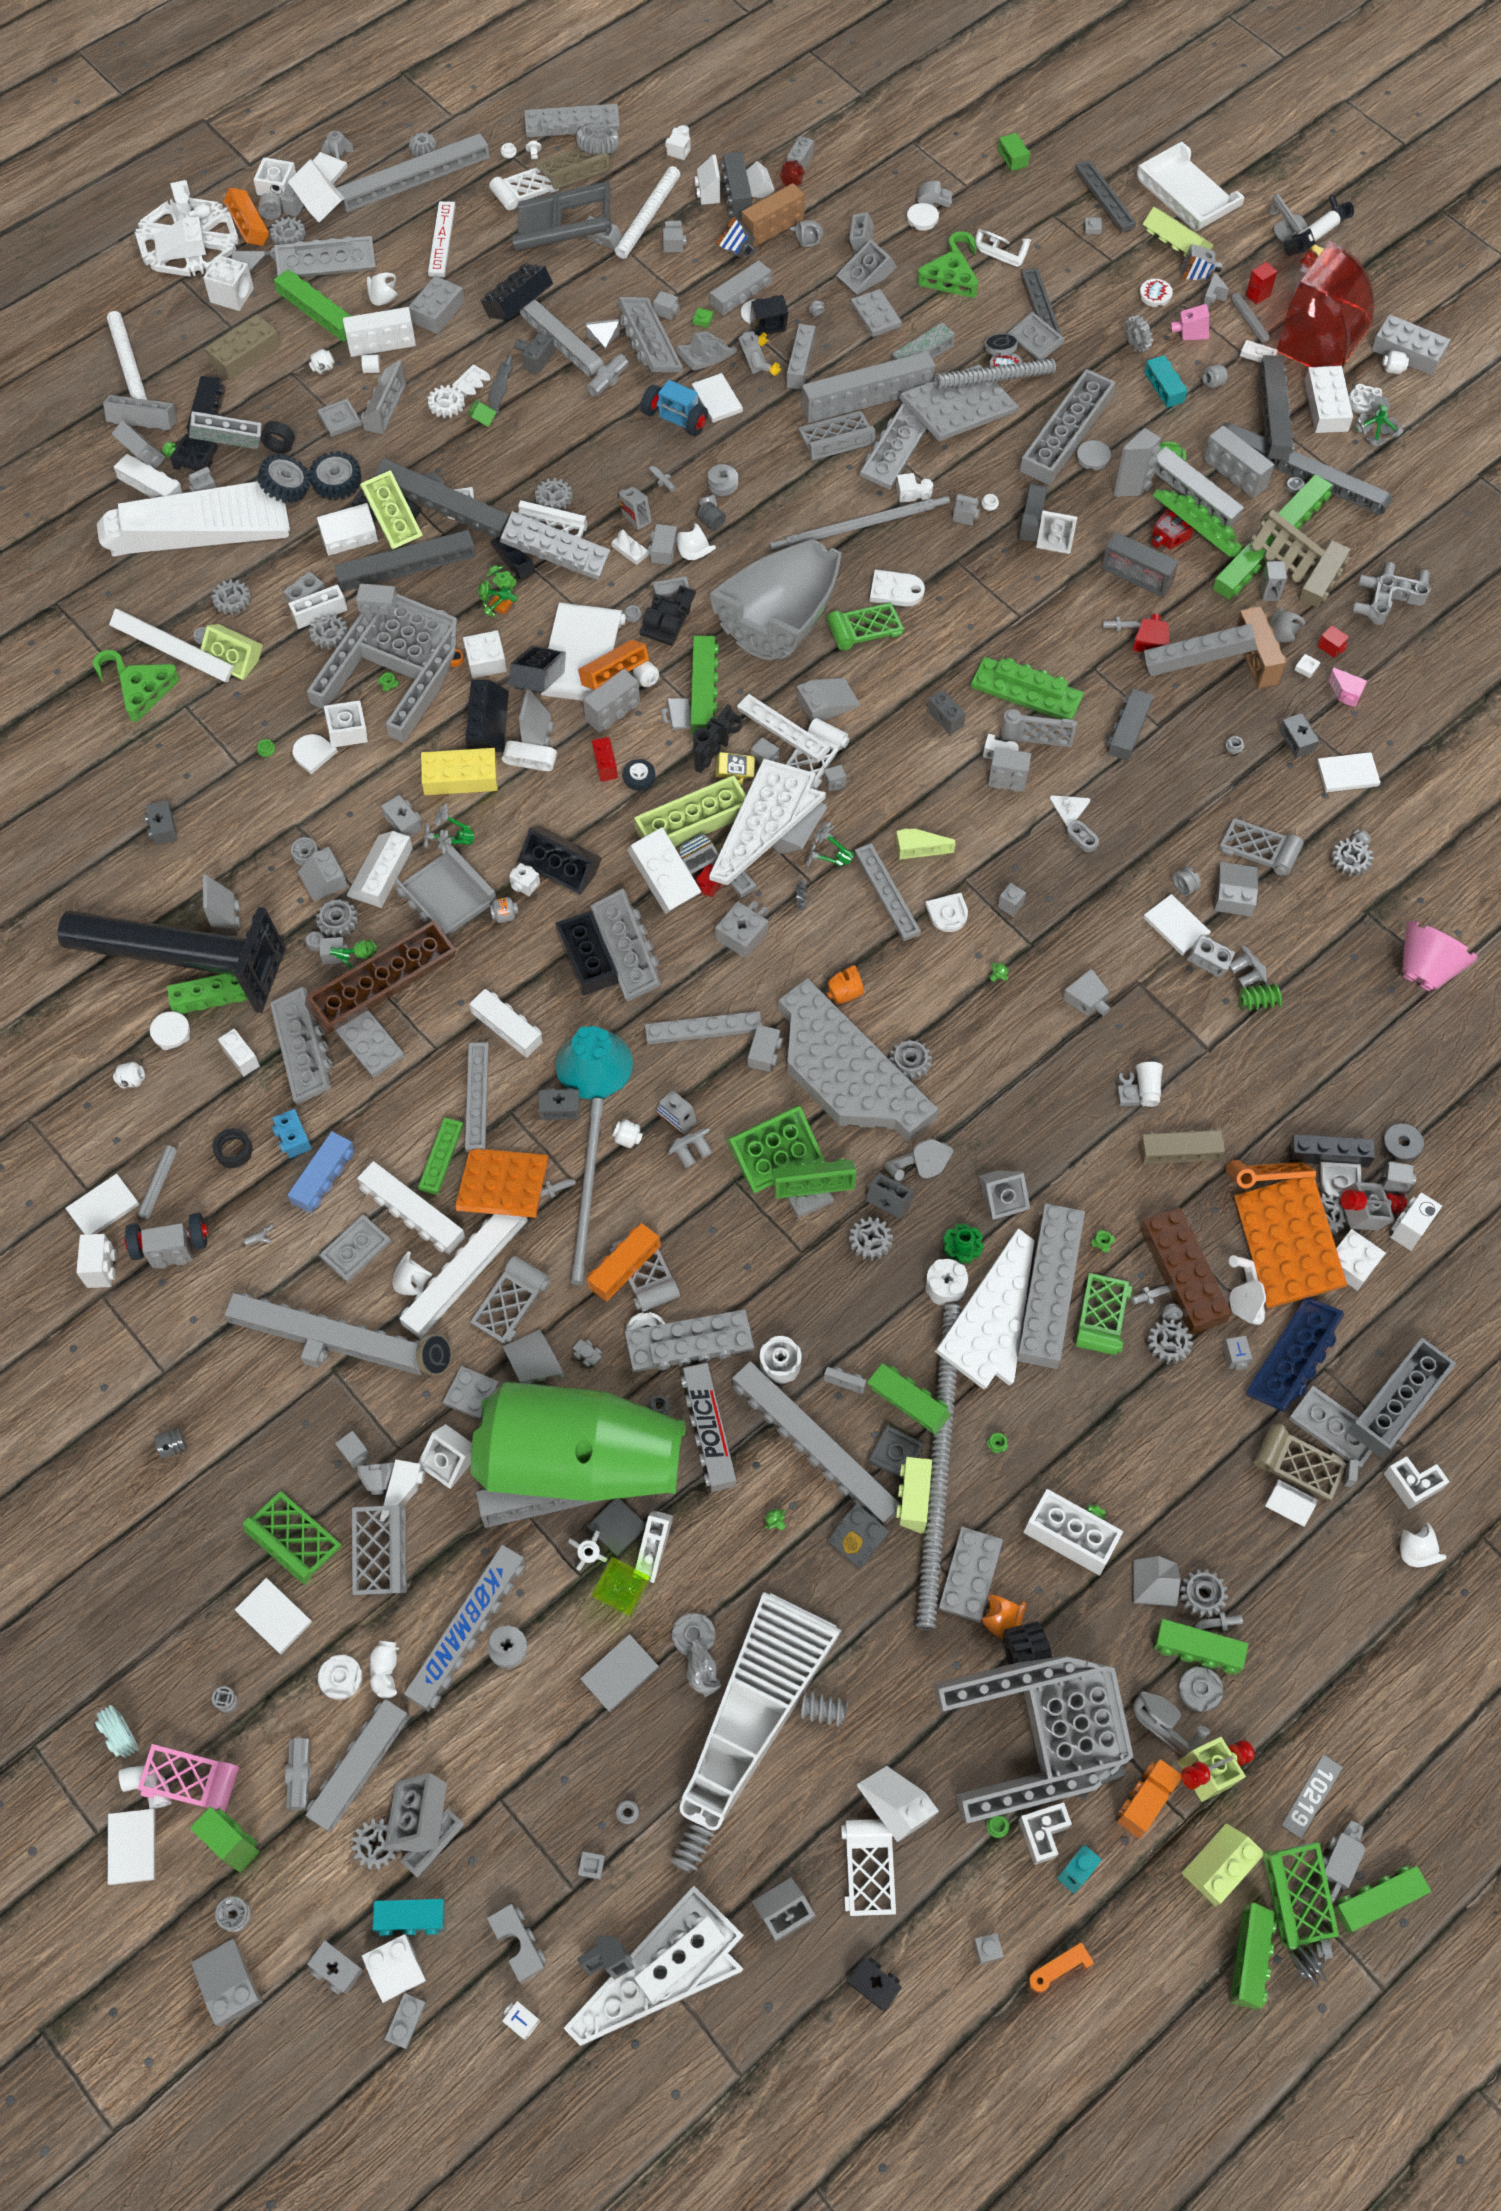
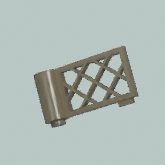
M1278 1423L1269 1425L1254 1460V1465L1267 1472H1273L1329 1502L1333 1499L1347 1464L1343 1462L1344 1458L1334 1453L1329 1455L1290 1435L1286 1427ZM1291 1442L1298 1445L1300 1454L1291 1455L1288 1448ZM1313 1453L1317 1455L1320 1463L1311 1466L1307 1454ZM1302 1456L1306 1467L1297 1470L1293 1459ZM1289 1460L1293 1472L1286 1473L1280 1469L1282 1462ZM1333 1463L1339 1467L1337 1474L1330 1476L1326 1464ZM1322 1466L1326 1477L1317 1480L1313 1468ZM1308 1470L1312 1482L1306 1483L1302 1481L1300 1472ZM1328 1481L1331 1488L1329 1494L1321 1491L1319 1482Z

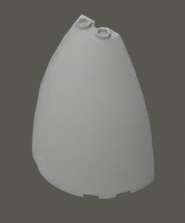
M812 539L772 553L750 564L710 593L713 611L715 614H718L722 621L720 625L727 634H731L737 640L736 644L756 657L765 660L788 657L807 637L825 611L834 591L842 552L833 548L826 550L822 543Z

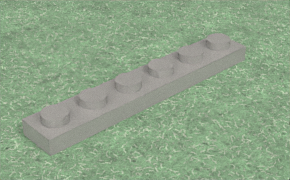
M872 843L855 849L854 854L903 942L921 934L920 928Z
M760 1011L650 1023L645 1024L647 1045L755 1033L757 1026H762Z
M469 1043L466 1152L475 1149H486L488 1043Z

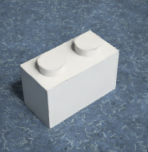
M235 1029L218 1039L222 1050L243 1077L260 1067L255 1054Z

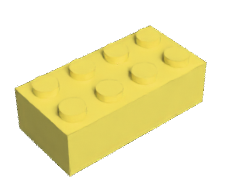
M495 748L421 752L424 795L498 791Z

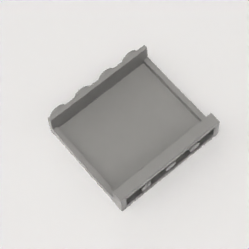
M449 845L450 850H446L445 854L403 883L398 879L395 880L398 895L401 898L405 897L409 907L412 910L416 909L424 923H430L435 920L446 937L490 907L496 899L495 891L452 845Z

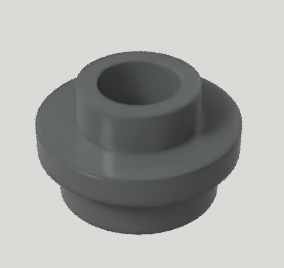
M655 1396L650 1400L649 1409L664 1415L669 1411V1401L664 1396ZM657 1404H662L663 1408L656 1409L655 1406Z

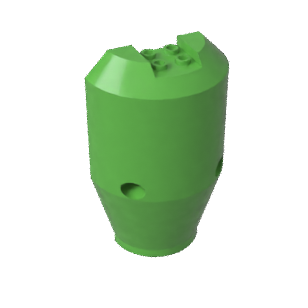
M504 1382L481 1402L482 1422H480L479 1428L473 1433L470 1470L471 1475L488 1492L580 1501H599L663 1493L676 1494L681 1438L685 1436V1420L674 1419L607 1391Z

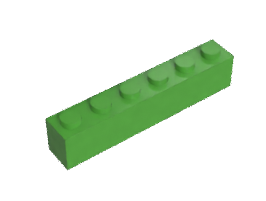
M289 269L274 279L278 294L342 342L347 339L343 318L351 317L352 315L347 314L340 306L335 305L331 299L323 296L319 290H315L308 282L303 281L296 273L291 272Z
M694 636L691 735L699 728L709 730L710 728L707 727V723L711 721L713 713H717V702H714V698H717L718 688L714 687V683H718V672H715V669H718V658H715V654H719V643H715V636Z

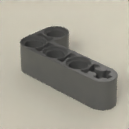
M1030 484L1019 540L1037 541L1047 487Z

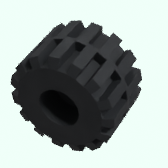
M1038 1621L1004 1629L1003 1642L1008 1665L1053 1658L1046 1634Z

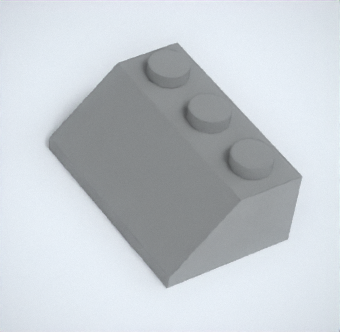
M820 803L772 847L779 854L802 849L826 811L827 806Z
M431 1773L396 1782L385 1847L412 1852H424L438 1847L447 1783Z

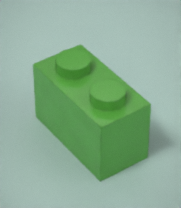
M1017 133L1000 137L998 152L1010 171L1027 167L1030 151L1026 149L1023 140L1019 138Z

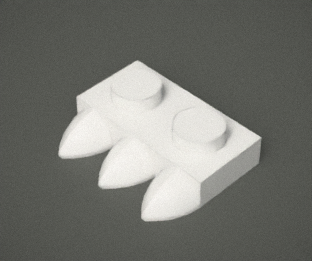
M473 364L452 384V387L455 386L456 391L460 389L461 394L465 397L467 395H476L475 388H483L482 381H490V376L486 371Z

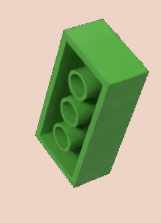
M210 1806L190 1827L221 1860L240 1873L260 1852L255 1847L258 1842L220 1808L214 1810Z

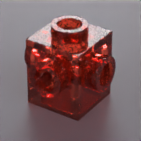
M798 160L786 162L780 173L785 186L787 187L792 183L796 186L802 184L803 166L799 165Z

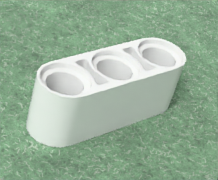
M508 741L505 745L502 761L508 765L551 771L553 770L557 751L551 747Z

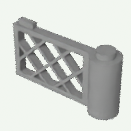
M1010 709L1005 712L1003 717L1000 740L1004 742L1013 741L1016 743L1017 741L1072 747L1077 722L1070 719L1058 720L1023 716L1018 710ZM1026 723H1033L1034 725L1028 726ZM1045 725H1051L1052 727L1046 728ZM1038 728L1042 730L1038 733L1035 731ZM1056 730L1060 732L1056 735L1053 733ZM1066 737L1069 740H1062L1060 738Z
M1234 818L1219 849L1227 855L1232 856L1235 854L1272 867L1276 874L1284 876L1291 872L1304 842L1298 836H1284ZM1235 825L1242 827L1244 831L1236 834L1234 831ZM1259 833L1262 838L1253 840L1251 834ZM1247 835L1250 841L1241 844L1239 838ZM1235 839L1237 845L1233 847L1226 845L1227 841ZM1276 839L1280 842L1277 845L1271 846L1268 840ZM1265 842L1267 848L1259 850L1256 844ZM1252 845L1255 852L1248 853L1245 852L1244 848ZM1270 852L1272 858L1271 860L1265 859L1261 854Z
M625 1239L612 1243L613 1248H610L611 1254L615 1251L617 1244ZM659 1249L654 1253L657 1256L655 1264L648 1261L643 1264L652 1267L650 1275L639 1273L642 1268L641 1266L633 1278L631 1277L628 1280L635 1295V1298H633L634 1305L637 1310L641 1309L642 1312L680 1297L676 1282L672 1278ZM658 1269L663 1271L666 1277L657 1279L653 1275L655 1270ZM637 1277L646 1279L645 1285L637 1288L635 1285Z
M513 1256L508 1262L505 1272L470 1323L504 1345L507 1341L510 1343L517 1333L514 1331L538 1294L542 1291H547L551 1284V1281H549L550 1276L517 1256ZM506 1279L513 1283L514 1290L502 1291V1285ZM527 1291L532 1294L527 1301L519 1302V1292ZM515 1294L517 1303L505 1306L504 1296ZM501 1297L502 1307L491 1309L490 1302L492 1299ZM518 1307L519 1314L517 1317L508 1319L506 1310ZM504 1311L505 1320L494 1323L492 1313ZM489 1314L490 1324L481 1325L477 1322L481 1315ZM506 1324L507 1332L504 1336L501 1337L496 1334L495 1326Z

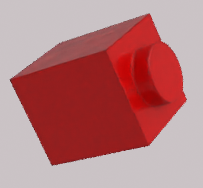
M1331 625L1321 636L1317 647L1335 658L1339 653L1343 654L1347 649L1349 636Z
M709 864L696 879V884L701 890V894L713 898L722 884L710 880L709 876L714 866Z

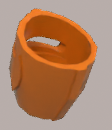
M855 965L845 969L843 972L837 973L827 982L829 992L826 994L829 999L834 1000L835 1004L850 1002L864 995L862 981Z

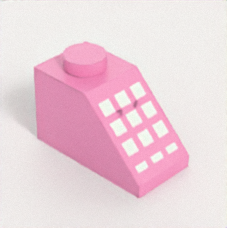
M1333 668L1328 680L1338 700L1353 707H1356L1367 683L1364 679Z

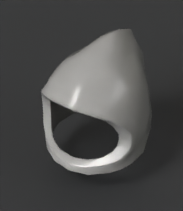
M802 220L796 226L790 227V231L796 232L800 247H812L819 244L824 234L823 227L813 220Z
M1279 607L1269 623V626L1273 628L1276 641L1283 643L1296 641L1295 634L1305 625V620L1295 613L1282 611L1283 608ZM1299 620L1302 624H1295L1292 621Z

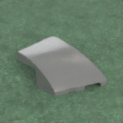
M696 332L693 334L690 345H679L675 352L692 370H698L729 358L736 353L737 348L724 345L722 339L715 337L709 332Z
M540 1329L503 1346V1350L520 1383L530 1384L532 1382L545 1381L546 1377L557 1375L558 1378L564 1377V1373Z

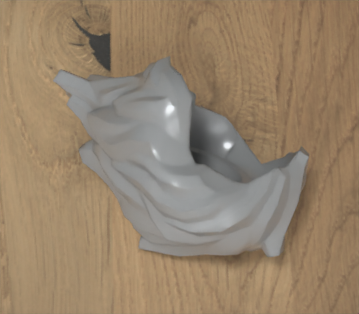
M696 1639L692 1641L693 1646L687 1656V1679L689 1685L696 1692L707 1697L718 1690L721 1684L716 1678V1662L699 1640Z

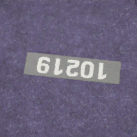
M1323 1754L1282 1826L1299 1838H1302L1343 1767Z

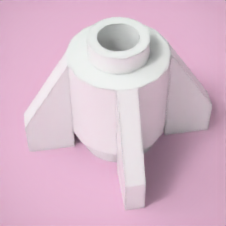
M595 1530L591 1540L586 1539L580 1543L569 1538L568 1543L577 1548V1554L580 1558L576 1566L577 1570L580 1571L585 1563L594 1562L596 1559L603 1562L607 1561L608 1558L599 1554L600 1550L596 1544L599 1531ZM586 1548H591L593 1553L585 1555L584 1551Z

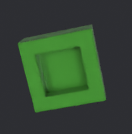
M698 308L693 317V324L708 328L714 317V312Z

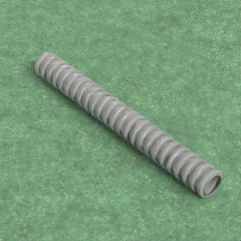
M1045 359L1026 363H1014L1012 365L962 370L960 372H947L936 374L934 382L937 389H945L984 382H996L998 380L1048 375L1055 373L1056 363L1054 359Z

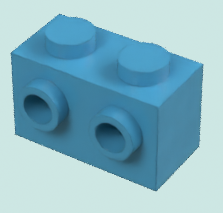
M295 1109L273 1117L275 1125L272 1126L275 1136H280L282 1139L278 1143L283 1153L287 1152L289 1158L312 1150Z

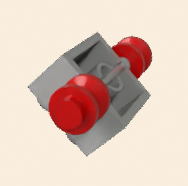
M1355 1182L1338 1192L1351 1229L1377 1231L1395 1221L1392 1213L1401 1214L1407 1207V1200L1403 1195L1385 1194L1382 1184Z

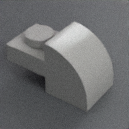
M928 181L919 187L917 202L930 205L937 203L949 208L952 203V192L940 188L939 181Z

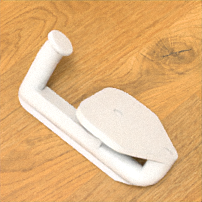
M978 229L975 236V244L982 253L1016 267L1022 265L1032 241L1031 239H1022V247L1018 256L998 248L1000 242L1008 245L1010 242L996 234ZM984 234L991 237L989 241L994 242L993 246L982 242Z
M1233 1255L1229 1258V1264L1232 1267H1244L1247 1283L1231 1291L1229 1296L1231 1310L1248 1323L1260 1325L1265 1319L1264 1303L1266 1295L1264 1286L1258 1279L1254 1262Z

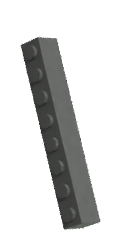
M1263 355L1259 372L1267 456L1272 459L1288 460L1290 453L1294 451V443H1292L1291 409L1288 408L1290 398L1287 397L1286 364H1284L1283 357Z
M385 458L382 459L374 477L391 470L403 496L407 497L410 501L423 504L427 509H434L445 517L454 518L458 523H465L476 531H483L492 538H498L503 534L509 520V514Z
M469 530L340 563L334 565V570L341 592H346L359 588L360 584L372 585L474 558L476 554Z

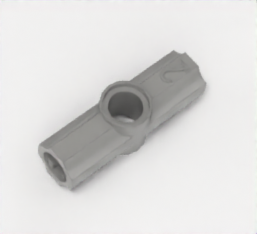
M617 355L607 366L602 365L598 369L597 376L587 385L590 395L593 397L599 396L609 385L613 386L616 384L619 375L629 366L628 360L624 355Z
M289 1739V1761L285 1769L287 1785L286 1808L288 1810L307 1809L308 1784L311 1781L309 1739Z

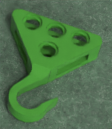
M963 231L953 233L949 238L948 248L950 252L918 269V285L966 297H976L979 281L965 257L955 245L958 241H964L969 245L973 254L976 255L974 237L970 233ZM933 279L937 280V282L931 284L928 282V280ZM945 282H946V283H951L952 286H951V287H945L943 284H944ZM959 287H968V290L962 291L959 289Z
M104 650L98 653L93 660L95 671L102 682V663L106 660H115L117 662L125 707L132 722L139 721L179 682V676L173 664L132 665L125 667L120 654L113 650ZM169 681L168 686L162 687L165 683ZM155 693H157L156 698L150 699ZM143 705H145V708L142 711H138Z

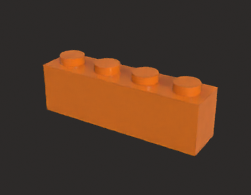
M228 188L223 201L245 242L264 246L269 232L247 191Z
M630 640L579 668L581 685L596 690L623 669L629 672L647 662L649 657L646 644Z
M642 1223L637 1228H633L628 1237L617 1244L615 1251L610 1256L607 1255L596 1270L594 1269L589 1273L587 1278L589 1289L608 1302L661 1247L660 1237Z

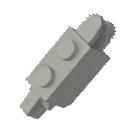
M1350 1821L1342 1833L1331 1838L1327 1847L1330 1849L1327 1857H1323L1327 1881L1333 1885L1330 1891L1332 1902H1334L1340 1889L1344 1891L1349 1888L1365 1852L1363 1844L1360 1843L1364 1827L1354 1821Z

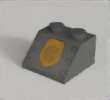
M856 1504L843 1518L828 1542L861 1570L888 1539L890 1531Z

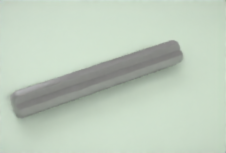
M1239 292L1234 293L1231 298L1260 341L1262 343L1267 342L1270 337L1241 294Z
M172 1146L165 1147L139 1209L138 1215L141 1218L148 1219L151 1215L177 1152Z

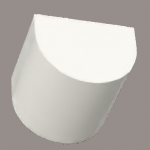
M362 355L363 373H380L379 355Z

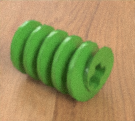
M1275 983L1270 986L1266 984L1263 987L1258 985L1255 988L1250 986L1248 989L1242 987L1239 991L1238 1001L1242 1012L1245 1006L1248 1011H1251L1252 1005H1254L1256 1010H1259L1260 1004L1263 1009L1267 1008V1003H1269L1271 1008H1274L1275 1002L1278 1007L1282 1006L1281 992Z

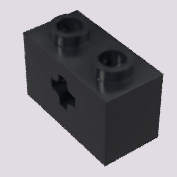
M864 1957L847 1984L885 2013L902 1988L899 1985L900 1980L890 1972L888 1975L880 1970L881 1965L874 1959L870 1958L867 1960ZM878 1977L881 1980L879 1984L882 1987L873 1989L870 1979L875 1980Z

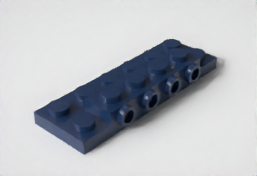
M1310 1297L1305 1298L1247 1389V1396L1285 1412L1292 1399L1296 1400L1298 1395L1303 1396L1306 1391L1307 1380H1312L1315 1377L1317 1364H1322L1325 1361V1351L1328 1347L1332 1348L1336 1342L1334 1331L1342 1320L1344 1312Z

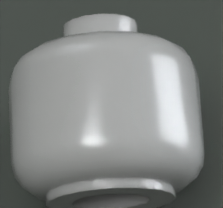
M1357 830L1352 833L1354 836L1351 837V842L1356 838L1357 843L1361 840L1363 841V846L1370 844L1371 837L1366 830L1361 832Z

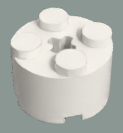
M939 1259L934 1262L928 1270L925 1284L926 1292L934 1303L946 1306L954 1304L964 1297L968 1283L965 1266L951 1259Z
M776 1336L769 1339L760 1351L761 1372L772 1382L778 1384L795 1380L801 1368V1350L792 1339L785 1336Z

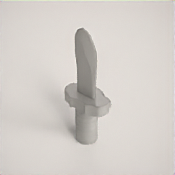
M649 467V470L659 479L657 484L660 487L665 485L670 492L676 489L669 481L671 479L669 474L663 475L657 467Z
M1116 617L1115 621H1103V628H1116V631H1121V627L1140 628L1141 623L1136 621L1121 622L1120 617Z
M568 1179L552 1186L547 1181L545 1183L546 1188L542 1189L541 1197L550 1194V1197L553 1198L555 1197L554 1192L571 1187L576 1184V1181Z
M1161 1286L1151 1291L1148 1287L1142 1288V1294L1131 1297V1302L1135 1305L1146 1301L1150 1305L1154 1303V1297L1169 1293L1170 1290L1168 1286Z
M1220 1612V1618L1201 1620L1196 1623L1195 1628L1205 1629L1222 1626V1631L1224 1632L1228 1631V1625L1243 1624L1242 1615L1225 1617V1612Z

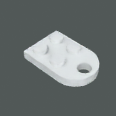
M875 570L870 602L892 603V605L899 606L916 605L924 597V583L915 575ZM917 589V590H919L920 592H919V593H913L912 590Z

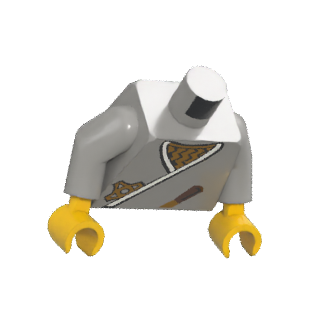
M753 331L743 333L738 339L752 374L759 371H770L771 374L776 376L782 370L779 368L780 365L777 362L772 366L766 363L760 346H764L769 341L765 338L767 334L762 333L758 337Z

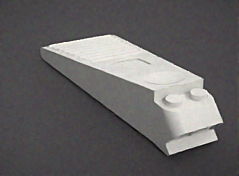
M258 481L119 503V509L106 512L97 522L99 542L103 547L111 550V556L286 538L289 536L290 527L285 503H282V499L276 501V497L270 498V493L265 494L263 492L264 489L260 488Z
M763 1592L694 1775L683 1794L680 1812L684 1817L709 1830H717L721 1826L841 1634L842 1630L836 1628V1625L771 1593L769 1595Z

